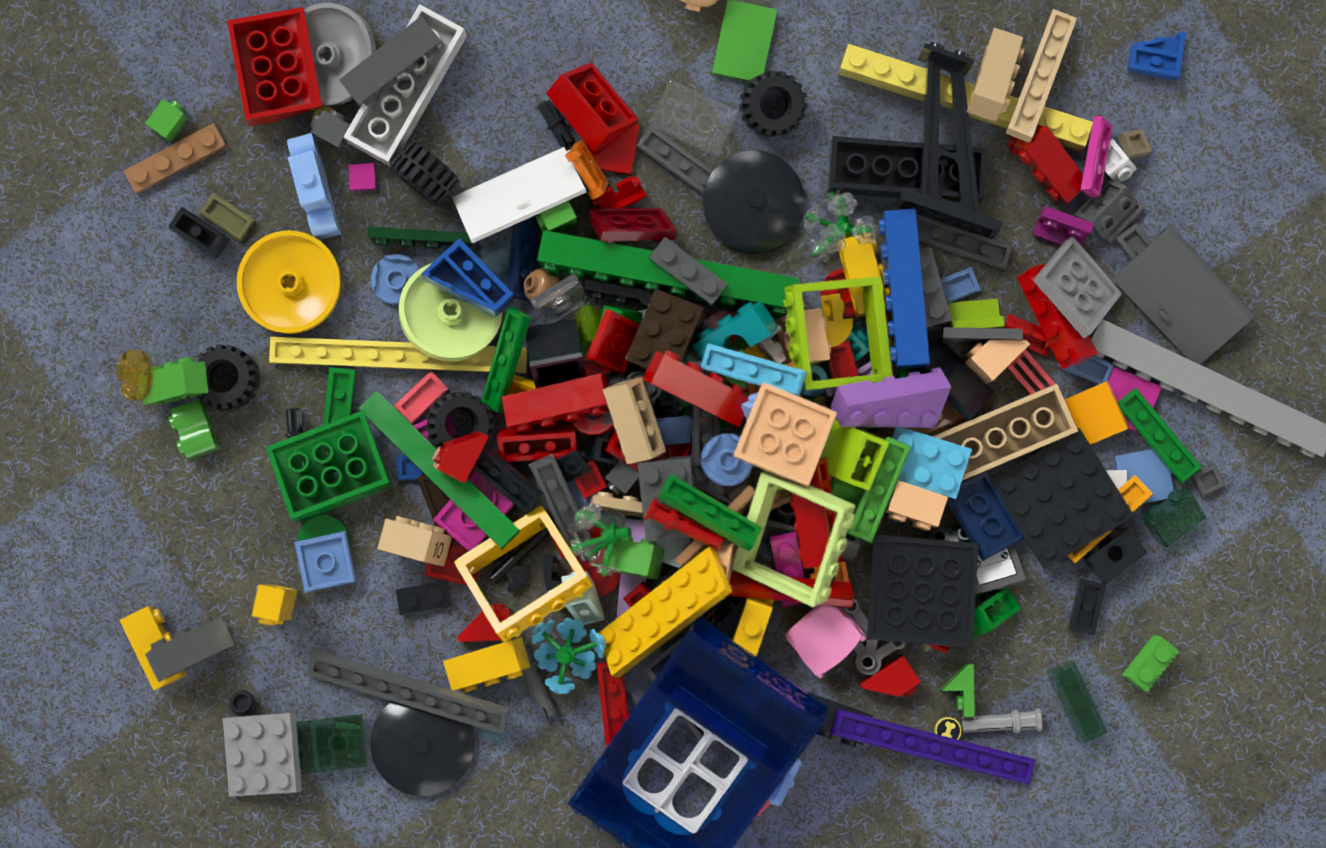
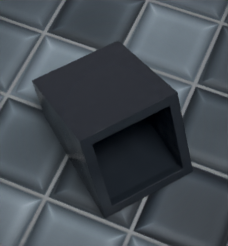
M563 319L545 325L537 324L527 329L526 340L529 363L536 389L587 377L576 319Z

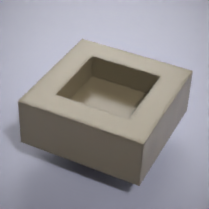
M1143 129L1124 132L1117 137L1124 153L1129 159L1145 157L1152 152Z

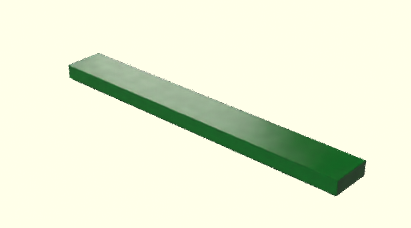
M378 391L358 408L360 411L363 410L366 417L502 550L521 532L468 479L463 483L433 467L434 461L432 459L437 449Z

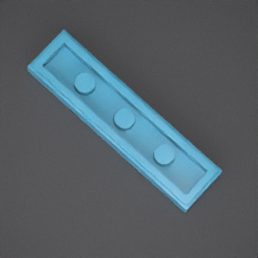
M708 343L701 364L704 370L759 386L764 382L798 397L801 395L807 371Z

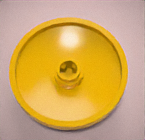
M279 231L261 238L246 252L237 273V291L243 308L258 324L274 332L296 334L318 326L331 314L340 296L341 274L335 257L321 241L299 231Z

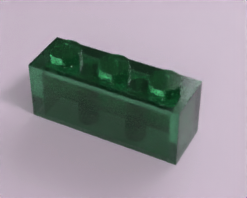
M1067 660L1045 670L1078 742L1085 744L1108 733L1075 661Z

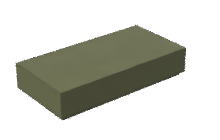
M213 192L199 211L200 215L240 242L244 240L256 222Z

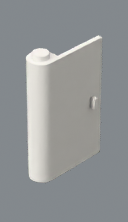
M562 147L452 196L471 242L479 241L586 193L572 162H568L565 154L570 152V150L566 151Z

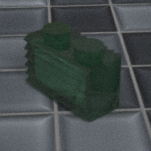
M1183 487L1170 492L1168 499L1160 505L1150 507L1147 514L1142 517L1153 538L1165 548L1173 544L1174 541H1177L1178 538H1181L1182 535H1185L1186 532H1189L1190 529L1202 522L1203 519H1206V515L1194 495Z

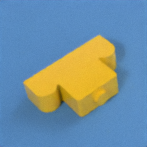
M745 598L721 673L744 681L747 680L754 657L757 656L774 600Z

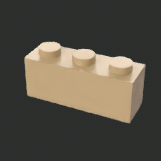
M642 377L619 382L603 389L627 464L649 460L666 452Z

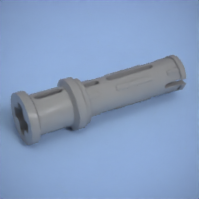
M1035 708L1034 711L1028 712L1013 710L1010 714L961 717L963 734L1012 730L1015 733H1020V730L1036 729L1037 732L1042 731L1040 708Z

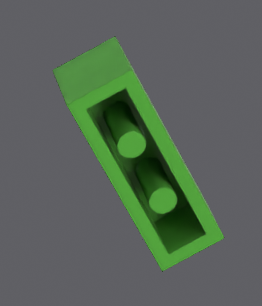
M194 358L178 359V362L164 363V366L150 367V372L140 374L143 405L169 404L208 393L205 362H194Z

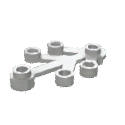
M853 599L857 606L856 609L850 611L848 607H844V610L852 614L867 634L868 619L860 609L859 601ZM859 640L854 647V651L857 654V669L864 675L877 673L881 668L882 659L896 649L904 648L906 643L896 646L894 642H889L876 650L878 641L867 640L865 648ZM867 657L873 660V664L870 667L864 665V660Z

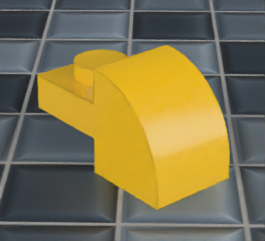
M840 294L821 296L822 313L827 322L825 329L826 338L830 342L831 347H835L843 343L850 335L853 318L843 319L844 303Z

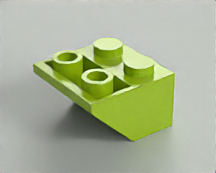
M835 419L820 458L826 457L829 475L869 491L889 442L880 436L857 427H841L838 420Z

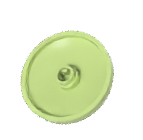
M431 264L415 272L402 290L398 310L402 330L412 345L422 353L444 361L465 360L485 350L498 333L502 312L497 317H493L424 281L421 273Z

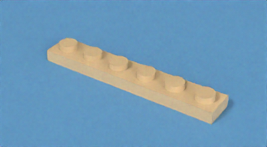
M1055 9L1052 10L1006 134L1029 143L1032 140L1074 28L1076 17Z

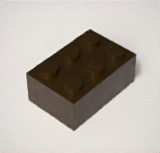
M655 289L625 359L628 366L646 372L656 351L665 354L667 350L680 356L679 362L685 364L706 316L704 307Z

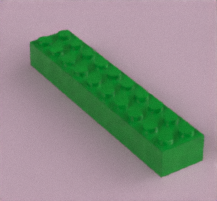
M543 230L537 261L540 268L555 275H559V272H565L569 274L570 278L584 280V276L593 278L594 281L604 283L612 281L618 282L621 286L632 288L635 286L644 287L645 290L652 291L653 293L657 289L670 292V295L685 299V295L695 297L696 302L708 304L652 262L649 257L654 251ZM695 259L727 283L726 288L716 299V301L720 302V306L735 309V305L744 306L749 302L754 305L761 301L767 311H771V316L780 318L787 315V307L783 304V300H786L784 287L798 284L799 278Z

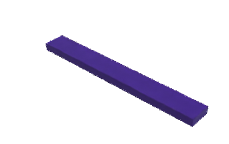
M841 709L836 711L831 735L1027 785H1030L1036 761L1033 758Z

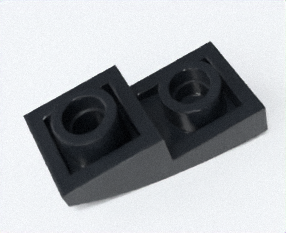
M543 554V575L547 593L562 584L561 581H552L553 576H558L559 560H554L555 555Z

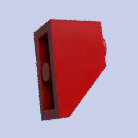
M478 431L445 442L443 447H438L432 459L434 461L433 467L465 483L489 436Z
M490 604L500 623L511 617V608L505 609V604ZM483 610L458 636V642L502 640Z
M900 655L880 668L877 673L868 676L858 684L863 689L894 696H901L903 694L904 697H908L918 690L916 685L921 683L906 658Z

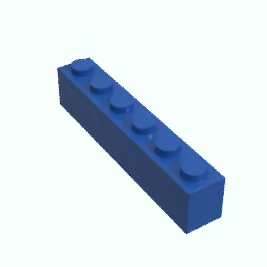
M916 209L884 211L882 219H878L879 235H884L885 243L881 245V259L886 260L887 270H883L884 286L889 288V296H885L886 311H891V321L887 322L888 337H893L894 347H890L891 363H895L896 369L927 367L930 361Z

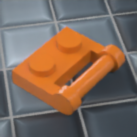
M582 139L573 145L570 152L565 154V157L576 168L589 189L588 194L593 200L605 192L609 181Z

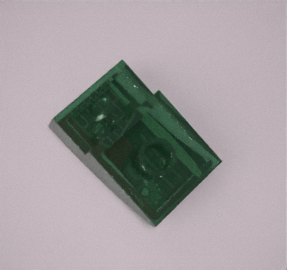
M362 714L296 721L301 774L367 766Z

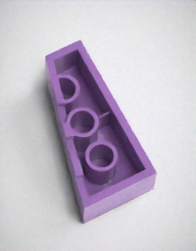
M940 367L931 369V373L920 374L917 371L909 373L908 377L899 379L890 376L877 383H872L870 380L837 387L831 409L837 412L836 418L841 427L935 428L950 392L951 385Z

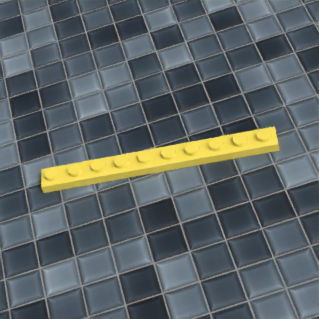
M270 337L269 363L490 372L497 346H488L481 353L465 360L444 361L422 353L409 342ZM522 347L515 374H527V347Z

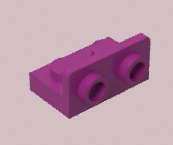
M1045 206L1039 213L1032 235L1060 246L1065 240L1073 236L1083 247L1085 238L1091 233L1094 223Z

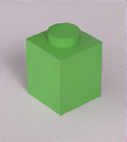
M162 99L145 124L171 143L189 118L183 113L185 108L174 100L168 103Z

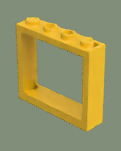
M542 505L513 523L521 532L503 550L489 538L454 561L494 630L504 643L514 636L516 638L519 637L522 631L530 626L539 624L545 616L553 611L561 610L567 602L575 597L582 596L584 591L593 586ZM547 527L576 575L500 623L472 575Z

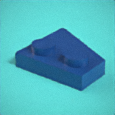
M1179 32L1176 36L1168 38L1159 37L1150 42L1142 41L1132 44L1127 71L1177 81L1180 77L1186 32Z

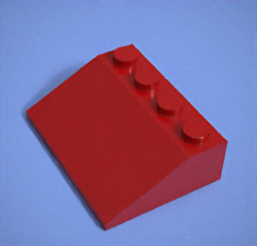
M303 7L227 20L245 120L249 127L277 122L322 108Z

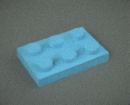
M896 427L892 438L912 446L898 480L956 499L972 449L910 429Z

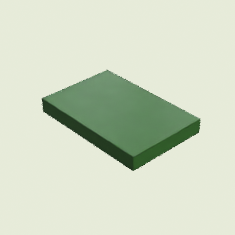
M735 0L727 1L712 75L750 82L752 78L764 73L777 9Z

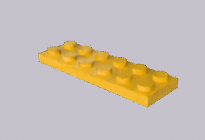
M709 546L598 633L605 639L606 648L604 649V654L611 676L621 677L732 592L717 550Z

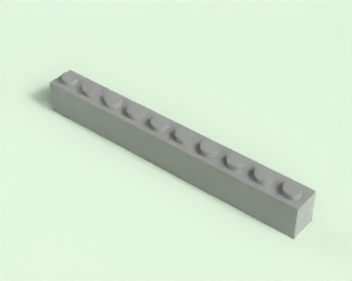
M1102 319L1091 335H1089L1098 352L1095 356L1103 359L1107 355L1114 359L1112 364L1124 370L1130 366L1137 370L1135 375L1150 381L1151 377L1161 381L1159 386L1171 392L1177 388L1184 392L1182 397L1197 403L1198 399L1207 402L1205 408L1218 414L1224 410L1231 414L1229 419L1241 425H1244L1245 421L1254 425L1252 430L1267 436L1269 432L1278 436L1276 441L1288 447H1291L1292 443L1301 447L1299 452L1314 458L1316 454L1324 457L1326 453L1325 423Z

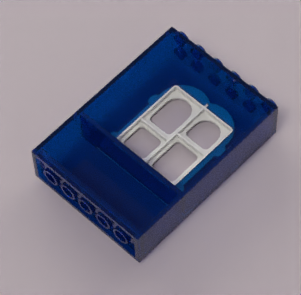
M698 617L585 775L567 804L571 806V809L576 814L587 817L597 829L608 832L615 838L617 843L624 847L733 848L823 726L829 707ZM679 715L684 716L704 731V736L682 764L670 758L657 747L658 742ZM715 740L727 746L740 757V760L726 778H720L700 763V758ZM647 758L655 759L674 774L671 782L661 792L650 793L639 785L638 772ZM690 773H696L716 788V793L698 816L685 818L675 811L673 797Z

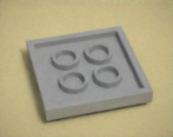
M1073 236L1065 240L1033 280L1083 338L1091 335L1122 294Z
M295 712L223 718L229 797L302 791Z

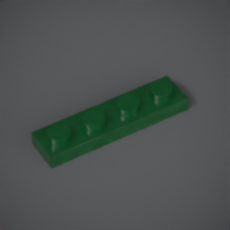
M368 227L367 237L370 241H374V245L389 246V242H400L399 246L415 247V243L425 244V248L440 249V245L452 246L459 238L467 246H472L467 232Z

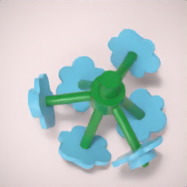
M566 618L564 623L557 625V631L562 634V639L566 640V644L560 646L548 634L553 629L554 621L541 622L533 630L532 643L536 644L546 639L550 645L542 643L541 649H537L534 652V658L538 661L540 669L546 668L549 672L555 671L558 666L557 663H561L559 676L555 675L552 678H547L545 684L557 694H567L570 690L575 689L572 679L565 677L567 665L570 664L573 668L572 674L574 676L580 675L581 678L588 679L592 671L597 668V664L594 662L596 659L595 653L585 651L594 648L599 658H603V652L606 648L605 639L601 634L591 629L589 634L591 643L574 649L571 643H579L582 637L586 636L587 631L582 620Z

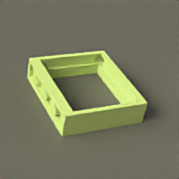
M761 472L747 519L763 528L750 552L738 546L732 569L809 606L815 607L827 601L831 593V587H829L831 580L839 569V563H837L839 555L844 551L847 544V539H845L847 530L852 526L855 519L853 512L856 505L811 485L805 487L771 472ZM778 486L838 512L814 589L755 561Z

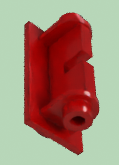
M630 176L616 184L618 192L614 193L613 189L608 187L601 196L593 199L592 202L594 208H625L638 203L647 195L641 187L638 177L632 178Z
M1008 314L1003 328L1023 330L1022 340H1027L1030 343L1026 349L1047 357L1051 347L1041 327Z

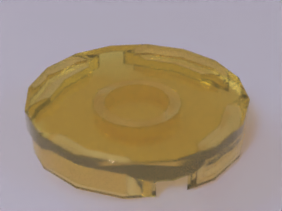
M130 349L128 353H123L117 367V378L123 386L120 387V391L130 401L145 399L149 395L153 384L151 361L148 355L140 349Z

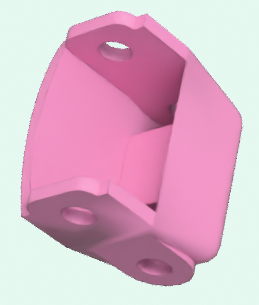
M819 604L785 633V637L798 652L803 662L821 679L827 674L826 671L841 662L854 649L859 640L865 641L867 634L842 606Z

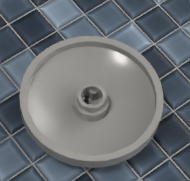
M335 3L312 5L304 9L322 106H338L353 99L339 79L376 51L375 40L366 21L354 10Z

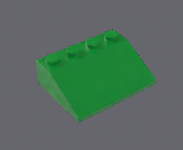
M363 410L266 447L289 516L296 523L394 487Z

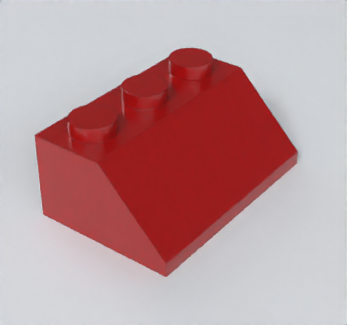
M592 62L561 74L546 93L554 106L559 109L593 152L605 147L631 125L639 121ZM610 120L622 121L610 128L607 126Z

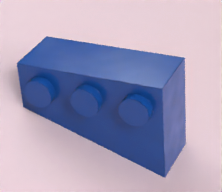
M460 238L421 273L424 281L493 317H497L514 301L513 293Z

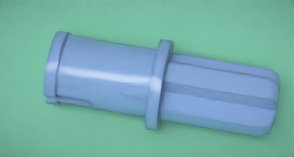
M794 756L789 757L785 761L780 773L775 775V783L767 797L770 804L780 806L789 788L794 786L793 780L802 765L798 758Z

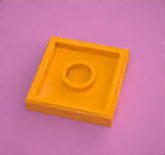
M1108 381L1065 399L1076 428L1081 429L1090 445L1129 428Z

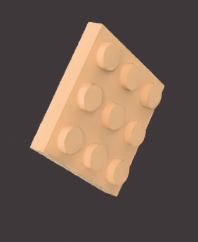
M763 382L733 457L808 487L837 412Z

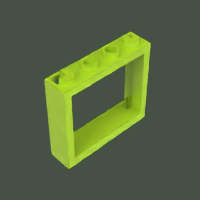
M881 276L795 284L784 287L786 300H783V304L787 307L788 316L786 319V330L790 334L791 342L789 345V356L793 360V368L807 371L802 391L832 388L869 380L872 383H877L884 380L885 377L893 376ZM862 287L872 375L812 381L802 293Z

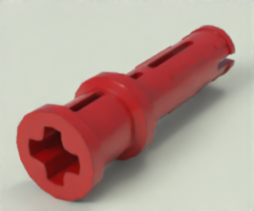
M655 497L644 517L646 520L652 519L664 525V528L667 530H672L673 528L693 539L709 545L715 550H718L724 539L723 536L706 526L681 515L677 509H671L659 503Z

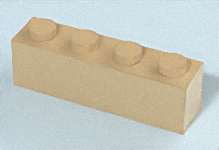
M994 27L967 108L968 113L994 122L997 121L1000 112L1005 114L1010 101L1006 96L1010 97L1015 84L1011 79L1015 80L1020 65L1015 63H1020L1024 53V48L1020 47L1023 37Z

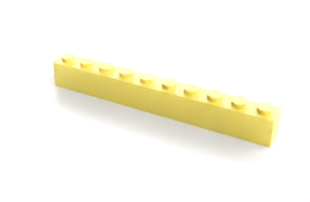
M848 44L838 75L925 102L926 68ZM940 73V104L943 107L953 109L950 76ZM965 81L967 105H969L975 84ZM1006 96V98L1010 99L1005 114L1000 112L996 122L969 113V117L1008 128L1019 98ZM1044 106L1038 124L1048 127L1063 147L1080 152L1086 146L1093 122Z

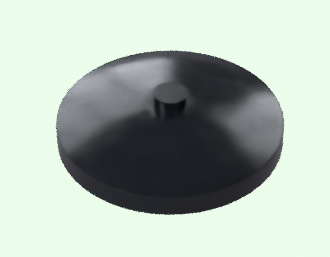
M748 150L727 157L711 172L703 190L702 206L704 217L710 230L723 244L740 252L762 253L782 245L795 233L803 217L805 197L798 175L787 162L769 152Z
M392 701L382 710L373 726L370 740L371 755L379 774L395 789L415 796L434 795L452 787L466 773L474 755V730L470 724Z

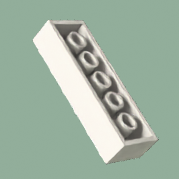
M420 4L407 26L422 16L441 40V44L438 45L440 50L429 59L424 56L417 61L419 66L407 75L403 72L397 77L399 82L389 90L381 89L376 93L378 98L367 107L363 103L344 135V139L348 144L388 166L404 148L467 37L464 28Z

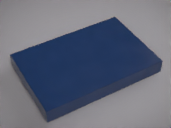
M986 471L963 482L960 485L956 499L947 498L946 502L971 543H979L978 555L982 561L1024 539Z

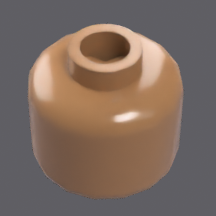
M536 269L524 281V293L527 299L532 302L550 306L562 295L563 289L560 278L548 271Z

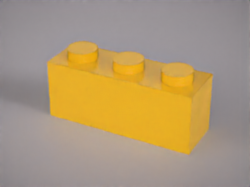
M869 233L838 241L837 248L846 280L881 276V279L883 278L882 264H877L875 254L878 253L877 244L874 238L870 239ZM882 283L885 305V296H889V289L884 288ZM862 287L849 288L856 318L865 316Z
M273 584L258 585L252 616L259 617L258 622L267 625L283 624L284 621L291 620L298 590Z
M147 606L120 620L153 691L187 676L184 670L158 682L145 656L152 649L150 646L152 643L165 638L166 642L174 639L170 632L166 633L162 625L165 620L158 608L155 609L154 606Z
M522 637L443 661L451 690L461 689L462 693L478 689L476 684L484 682L485 686L499 683V677L507 675L508 680L522 676V670L531 667Z

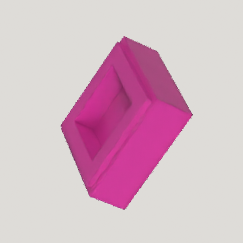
M374 163L349 165L351 191L377 190L376 167Z

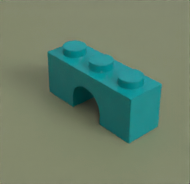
M760 301L752 305L749 302L738 310L739 314L731 317L729 314L719 320L717 327L711 329L708 326L697 334L698 339L692 346L702 361L707 343L737 351L731 342L730 335L743 337L750 347L771 336L778 326L763 303Z

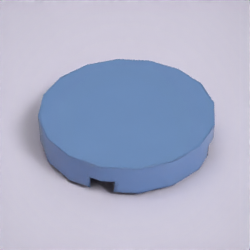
M400 254L388 255L373 267L370 276L371 287L376 296L384 303L399 305L405 284L419 268L407 256Z
M721 434L713 437L705 444L701 453V466L704 474L711 482L720 486H733L742 483L750 475L753 465L733 457L740 440L739 436L735 434Z

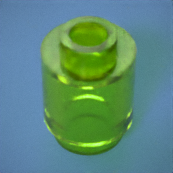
M594 305L580 306L579 311L575 312L580 343H592L601 321L600 309H595Z

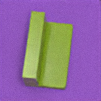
M998 299L947 304L952 319L949 324L950 328L1004 327V317L1000 316Z

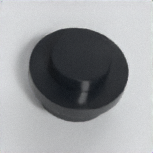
M240 690L231 696L229 706L235 715L241 717L248 716L254 711L256 700L249 691Z

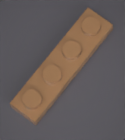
M212 123L124 170V173L134 192L139 194L222 150L227 145L216 125Z

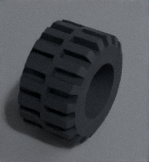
M769 71L752 78L743 88L744 92L740 95L742 102L739 105V110L743 112L741 116L743 121L746 120L747 126L750 129H754L755 133L769 137L780 136L791 132L792 129L800 125V120L804 119L806 115L804 114V109H807V103H805L804 98H807L806 92L801 90L802 84L800 82L797 83L794 76H788L786 72ZM768 89H777L785 97L786 110L782 117L778 119H769L761 111L760 98L763 92Z
M409 141L390 164L393 172L428 202L436 206H441L460 183L456 174L417 142Z
M218 344L215 348L210 346L206 348L207 352H201L197 356L199 358L197 362H205L208 393L196 397L201 399L204 404L222 411L238 410L239 406L249 404L248 400L255 397L254 391L259 389L260 385L257 383L260 373L257 372L256 368L258 366L252 360V357L243 350L228 344L227 346ZM231 363L238 370L237 384L228 392H218L212 384L213 372L221 364Z
M459 391L440 397L429 408L430 412L425 418L427 420L425 431H428L429 436L427 438L429 441H432L436 449L443 447L445 442L454 440L446 430L445 420L448 413L455 409H462L470 415L473 421L471 434L481 431L488 435L489 438L487 440H490L492 436L490 432L494 427V424H491L493 415L488 411L489 406L481 401L482 398L473 396L470 392L464 393Z

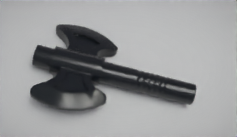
M547 527L533 535L514 554L508 556L507 552L491 562L498 566L489 576L495 584L507 576L509 579V593L523 586L529 577L531 566L518 567L524 557L550 534Z

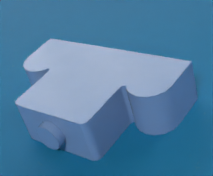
M310 133L287 139L291 155L288 157L292 176L300 205L307 213L308 224L313 237L321 240L340 235L341 230L316 137Z

